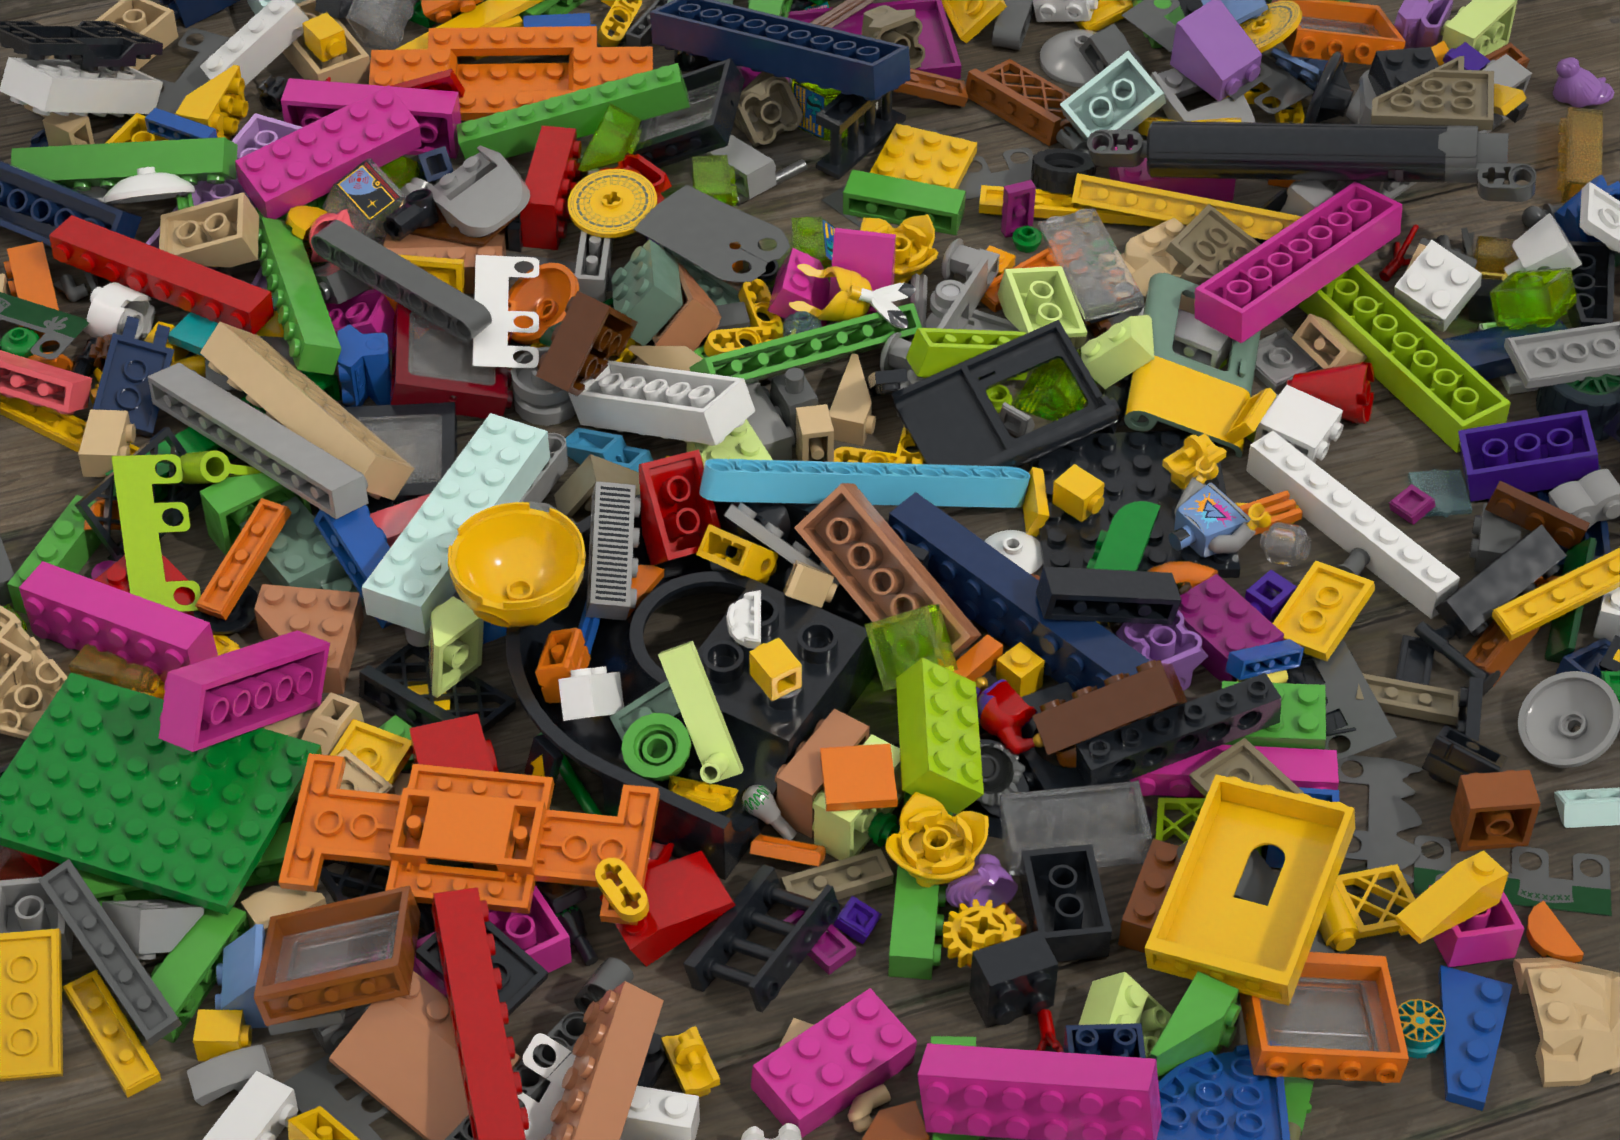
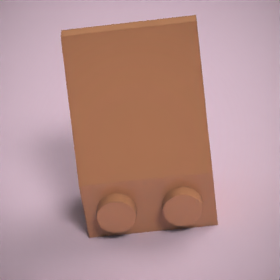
M678 263L683 305L652 339L655 346H686L695 351L701 347V342L705 337L718 328L721 316L714 302L684 266Z

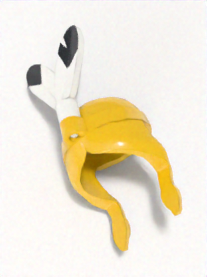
M808 264L797 265V268L807 276L817 278L836 277L841 291L833 297L823 310L804 301L789 302V306L799 312H808L819 320L842 322L865 316L870 305H872L892 326L900 329L908 327L905 314L892 302L910 297L915 292L913 285L897 283L872 291L870 282L866 278L861 277V274L837 266L818 270Z

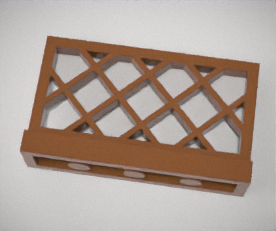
M1008 59L984 72L976 68L968 72L966 89L970 100L1046 145L1051 146L1057 143L1056 136L1061 129L1065 131L1064 127H1073L1063 115L1062 110L1048 109V107L1061 108L1060 104L1070 97L1071 94L1013 60ZM1010 70L1011 72H1013V73H1015V74H1008V73H1004V72ZM1005 82L1019 83L1020 85L1006 84ZM1025 84H1032L1035 86H1025ZM1027 95H1038L1041 97H1029ZM1046 96L1056 97L1058 99L1046 98Z

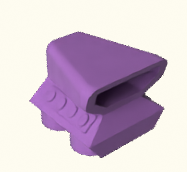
M1404 0L1394 24L1406 41L1404 49L1432 47L1442 42L1441 29L1444 23L1449 20L1453 0H1433L1430 3L1428 0Z
M1179 610L1173 625L1123 623L1116 632V635L1122 641L1150 661L1161 660L1162 663L1172 664L1183 691L1189 688L1191 684L1193 670L1208 657L1202 649L1201 637L1193 631H1188L1184 625V616Z

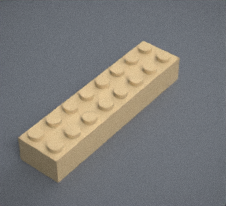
M223 322L218 323L200 352L210 361L208 366L221 375L225 374L228 377L226 382L233 388L244 391L247 394L246 400L259 408L263 407L268 417L361 472L368 483V488L366 489L368 495L378 500L381 496L395 500L415 468L305 374L297 370L292 363L260 336Z

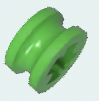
M188 193L186 197H182L180 194L176 195L178 210L194 206L192 193Z

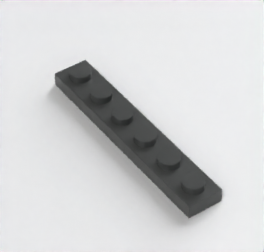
M68 859L38 879L150 1046L182 1025L173 1009L71 861Z

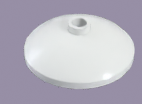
M155 167L137 169V175L127 177L113 186L104 196V203L125 204L175 198L178 194L181 196H186L188 193L194 194L195 187L190 182L174 174L156 173Z

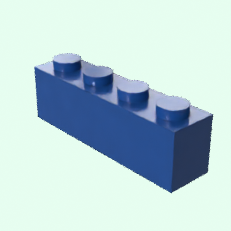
M367 505L337 519L320 509L314 519V523L363 598V584L390 549L386 535L373 522ZM376 618L382 629L394 624Z

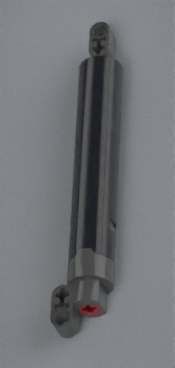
M1153 121L1148 128L1147 140H1143L1141 135L1133 130H1096L1089 135L1087 140L1090 159L1095 165L1100 167H1137L1147 158L1148 174L1151 177L1477 183V191L1482 199L1508 202L1527 201L1534 196L1536 191V171L1528 164L1508 163L1509 133H1478V126ZM1100 146H1107L1105 150H1096ZM1519 180H1525L1529 183L1527 185L1521 186L1516 184L1515 182Z

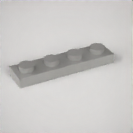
M742 502L738 507L731 503L724 513L725 517L792 564L798 560L832 574L823 562L817 564L810 559L809 555L812 552L799 542L795 541L793 545H790L781 537L784 535V532L772 523L768 522L763 526L754 518L757 513ZM834 576L832 583L837 584L838 587L840 582Z

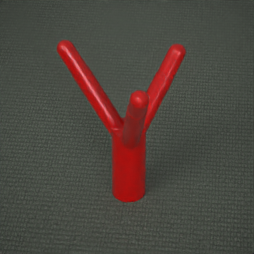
M1417 224L1413 225L1401 248L1400 242H1395L1393 259L1379 273L1383 281L1388 282L1401 266L1410 264L1412 258L1405 259L1403 256L1419 228Z
M1047 1009L1040 1010L1037 1013L1041 1040L1036 1051H1045L1046 1046H1051L1056 1052H1063V1047L1056 1039L1051 1011Z

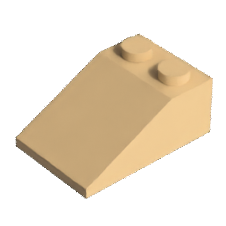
M244 192L161 215L159 249L200 265L212 267H234L258 260L259 214Z

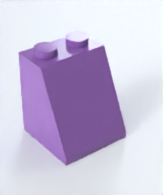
M1221 0L1209 1L1176 23L1170 65L1216 100L1221 101L1228 95H1233L1240 87L1247 82L1254 81L1260 74L1262 53Z

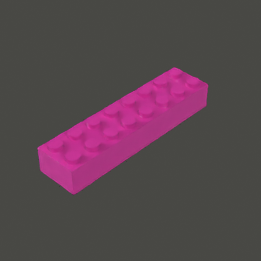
M1356 181L1195 288V319L1239 343H1243L1397 237L1401 232L1403 204Z

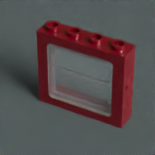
M397 302L393 318L390 405L455 402L456 415L486 419L492 413L503 417L505 409H510L512 404L513 391L508 390L512 382L511 369H508V367L473 366V339L469 342H464ZM512 332L510 333L508 345L511 343Z

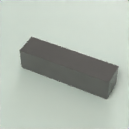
M656 0L625 33L626 47H645L652 41L650 11L667 4L668 0Z

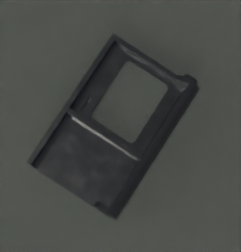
M1059 320L891 393L895 409L924 462L935 465L1010 466L1018 468L1118 422L1117 416L1120 415V408L1114 398L1109 399L1107 395L1101 394ZM1054 359L1063 360L1086 399L1087 407L1018 438L1011 437L986 391Z

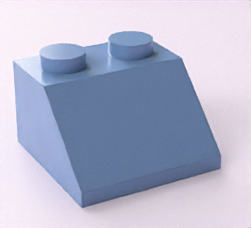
M263 924L254 925L223 949V963H218L216 967L218 986L222 985V992L215 995V1010H243L246 1025H251L252 1028L268 1027L265 1026L253 998L266 939Z

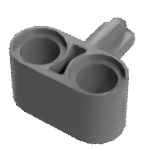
M607 958L593 972L575 996V1005L581 1012L585 1013L588 1006L593 1001L597 1002L608 990L615 989L624 981L630 983L634 977L632 970L626 963L617 958Z

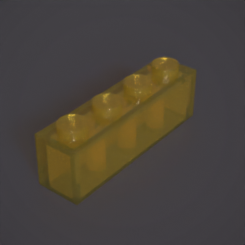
M1568 107L1566 118H1560L1558 135L1563 136H1560L1558 143V153L1562 154L1558 158L1557 172L1562 173L1558 175L1556 189L1561 191V203L1569 201L1586 184L1602 174L1603 110Z

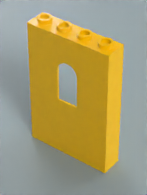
M1215 774L1145 945L1147 968L1191 980L1194 979L1199 971L1239 989V993L1289 1006L1355 831L1354 808L1341 802L1324 801L1312 798L1304 793H1291L1279 790L1271 785H1258L1243 781L1234 776L1226 777ZM1263 845L1276 846L1285 855V862L1268 906L1234 897L1251 852Z

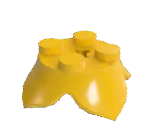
M928 214L909 217L897 228H893L886 220L880 218H863L860 231L896 234L894 284L908 283L914 274L921 275L927 266L937 259L938 251L935 248L932 249L935 240V229Z
M915 792L902 808L899 818V833L891 834L887 838L885 849L893 861L901 868L907 870L912 877L916 878V882L920 886L932 887L935 884L950 883L967 875L975 865L974 860L983 849L987 840L988 816L974 811H962L955 816H951L941 802L933 797Z

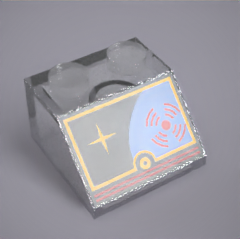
M370 158L363 161L333 185L322 207L327 213L336 214L347 209L355 230L378 243L383 242L387 234L384 230L383 222L386 221L388 215L402 206L406 196Z

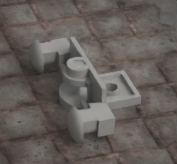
M960 238L954 240L948 246L942 260V275L945 281L940 282L931 294L930 308L932 313L926 320V328L1020 332L1009 320L975 309L999 272L1000 254L981 248L977 250L964 246L963 240ZM955 274L966 276L964 284L952 279ZM901 332L892 334L885 342L880 356L881 371L894 370V368H906L907 372L909 369L913 370L906 359L912 342L900 338Z

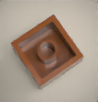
M1506 770L1504 772L1471 773L1460 776L1450 815L1459 852L1529 845L1540 807V800L1530 770Z

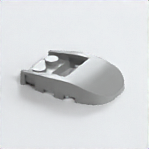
M1175 68L1158 74L1155 71L1150 76L1164 92L1166 104L1159 109L1160 111L1164 110L1168 119L1197 121L1217 118H1241L1242 122H1255L1253 113L1244 95L1236 100L1228 97L1187 112L1179 98L1202 91V88Z
M481 145L477 147L478 154L467 158L463 165L452 173L444 175L436 185L433 186L431 183L426 185L428 190L432 192L433 199L447 223L451 227L457 226L460 232L468 237H482L498 230L517 216L526 207L530 199V190L522 180L521 175L507 162L501 153Z

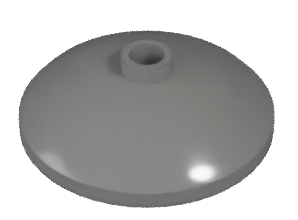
M1074 29L1061 32L1048 39L1040 51V65L1043 71L1050 78L1061 84L1073 87L1084 86L1096 74L1079 51V48L1090 36L1097 32Z
M1580 671L1559 673L1540 682L1526 696L1518 716V731L1526 749L1540 762L1558 768L1578 767L1597 759L1613 744L1620 730V702L1612 688L1601 678ZM1581 726L1577 732H1571L1573 727Z

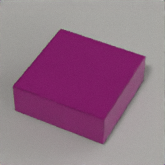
M1413 484L1409 485L1389 502L1390 510L1412 525L1436 507L1435 499Z

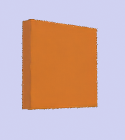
M890 743L820 748L826 812L898 806Z

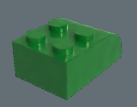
M1137 501L1119 509L1114 515L1108 531L1101 530L1093 557L1090 558L1087 569L1137 571L1151 536L1160 505L1147 501Z

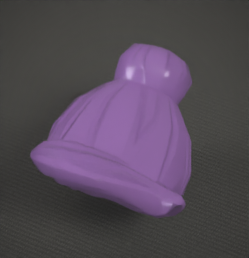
M1568 57L1558 62L1556 71L1559 76L1555 83L1553 96L1559 102L1568 103L1575 108H1582L1590 105H1601L1613 98L1615 92L1610 84L1605 83V77L1597 79L1590 71L1581 68L1579 61L1573 57Z
M980 854L975 858V865L967 876L951 881L945 890L947 902L953 907L959 908V904L963 903L970 908L972 907L973 899H977L980 906H985L988 900H992V908H995L1003 902L1008 904L1012 901L1018 890V885L1012 879V876L1002 868L998 858L991 854Z

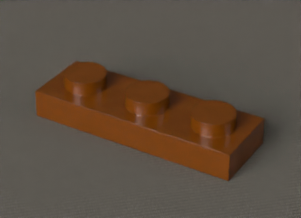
M1499 481L1485 510L1529 531L1542 525L1558 545L1567 549L1581 542L1590 524L1502 481Z

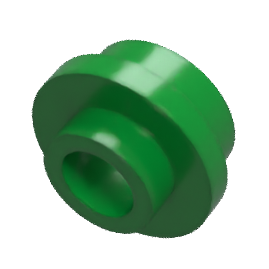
M1023 226L1013 232L1012 240L1017 250L1031 253L1037 250L1041 244L1042 234L1032 226Z
M879 812L873 818L868 828V837L873 839L875 845L883 846L891 834L898 833L899 825L896 824V815Z

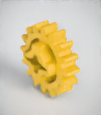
M973 899L972 907L970 908L963 903L959 904V913L950 911L948 922L943 924L942 945L944 948H948L947 957L949 959L958 957V967L962 968L967 963L972 965L973 951L1020 937L1021 925L1015 924L1016 915L1014 913L1005 915L1006 906L1003 904L997 909L992 908V900H988L985 906H980L978 900Z

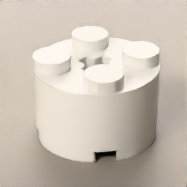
M113 282L103 288L96 287L90 296L91 305L86 318L89 324L83 331L89 334L90 337L95 338L113 333L122 335L127 316L140 319L135 339L139 340L141 337L145 339L153 326L155 308L150 305L149 300L151 298L122 284Z

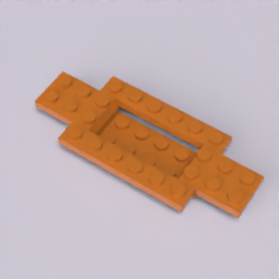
M597 26L429 28L428 49L371 50L369 85L391 86L452 69L465 89L463 98H459L461 121H468L518 108L522 105L547 100L551 97L572 93L579 89L601 85L608 81L626 78L637 73L653 70V46L597 47ZM569 55V63L458 64L457 56Z

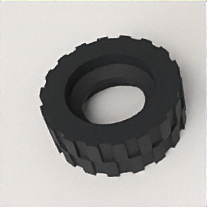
M1060 148L1046 149L1034 154L1032 158V182L1037 188L1049 191L1050 193L1073 194L1077 173L1094 177L1096 174V165L1091 161L1090 155L1082 151Z

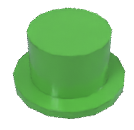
M652 713L640 717L629 726L623 736L621 750L624 762L634 774L644 779L666 781L669 780L670 776H677L684 768L685 762L690 755L691 740L687 728L679 719L669 714Z

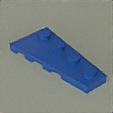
M1440 965L1438 972L1441 991L1440 1010L1443 1012L1446 1020V1027L1442 1037V1043H1444L1445 1101L1483 1111L1512 984Z

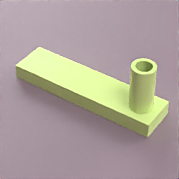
M690 641L660 652L658 654L702 765L700 769L702 780L710 785L741 774L744 771L694 642Z

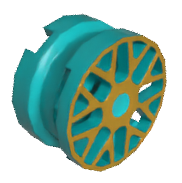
M1411 999L1401 1003L1398 1007V1012H1401L1399 1016L1408 1056L1419 1059L1426 1058L1432 1052L1435 1054L1441 1046L1446 1027L1443 1012L1430 1001L1422 999Z

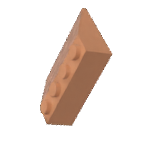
M506 229L500 231L485 246L409 234L401 241L393 240L388 233L383 246L398 255L463 259L464 294H475L476 255L506 256Z
M413 971L410 995L372 1003L330 1055L329 1061L423 1139L445 1140L469 1115L449 1003L446 996ZM516 1053L515 1059H511L512 1069L519 1064L521 1059Z

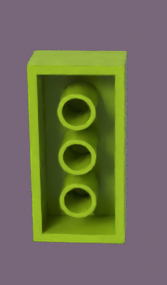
M922 657L896 678L902 791L911 795L917 792L933 797L941 802L947 811L957 815L984 795L976 682Z

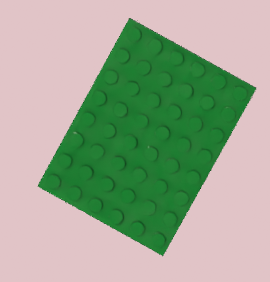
M71 672L0 778V845L60 864L69 859L76 869L228 915L300 793L309 753L322 755L321 745L264 728H258L191 752L159 739L160 715L163 710L164 699Z

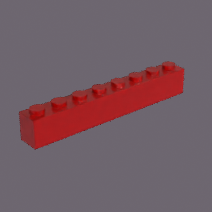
M73 215L49 235L54 259L111 282L122 284L159 301L207 318L210 321L223 322L256 334L274 316L270 291Z
M478 887L433 893L431 910L473 1140H526L524 1130H529L528 1113L526 1107L519 1106L517 1096L522 1094V1083L519 1071L513 1072L511 1059H515L513 1037H506L504 1025L509 1023L507 1004L506 1002L499 1001L497 991L502 990V978L499 967L493 968L491 956H495L496 950L494 936L492 933L487 934L485 922H489L487 901H480Z

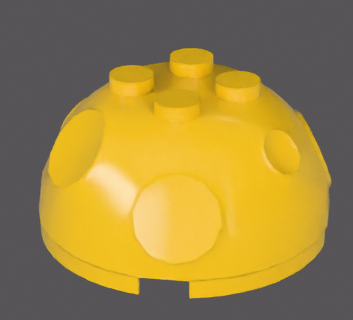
M529 502L504 503L474 514L457 529L458 535L454 543L449 545L448 549L449 572L454 588L460 598L477 617L501 627L536 626L568 607L583 579L586 552L582 535L577 526L563 513L551 507L549 512L532 509Z

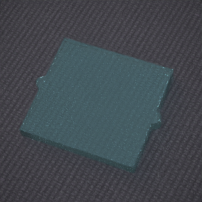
M1433 468L1431 471L1408 473L1410 485L1413 484L1435 499L1436 507L1424 517L1443 516L1447 518L1449 515L1472 513V506L1460 469L1437 470Z

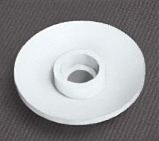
M1005 530L994 533L985 540L987 544L1029 574L1036 573L1042 567L1040 542L1025 532Z

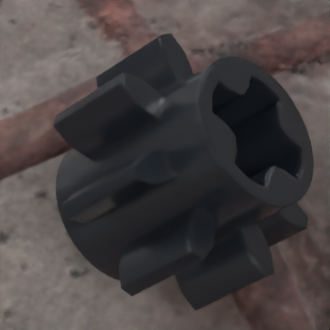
M270 75L267 80H264L257 89L262 92L259 99L265 108L272 111L276 109L279 112L282 111L281 98L288 80L280 76L274 78L273 75Z

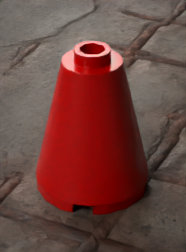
M1360 362L1294 374L1292 380L1287 381V385L1342 409L1341 419L1357 424H1367L1366 422L1370 420L1374 400V392H1371L1370 382H1374L1372 363Z

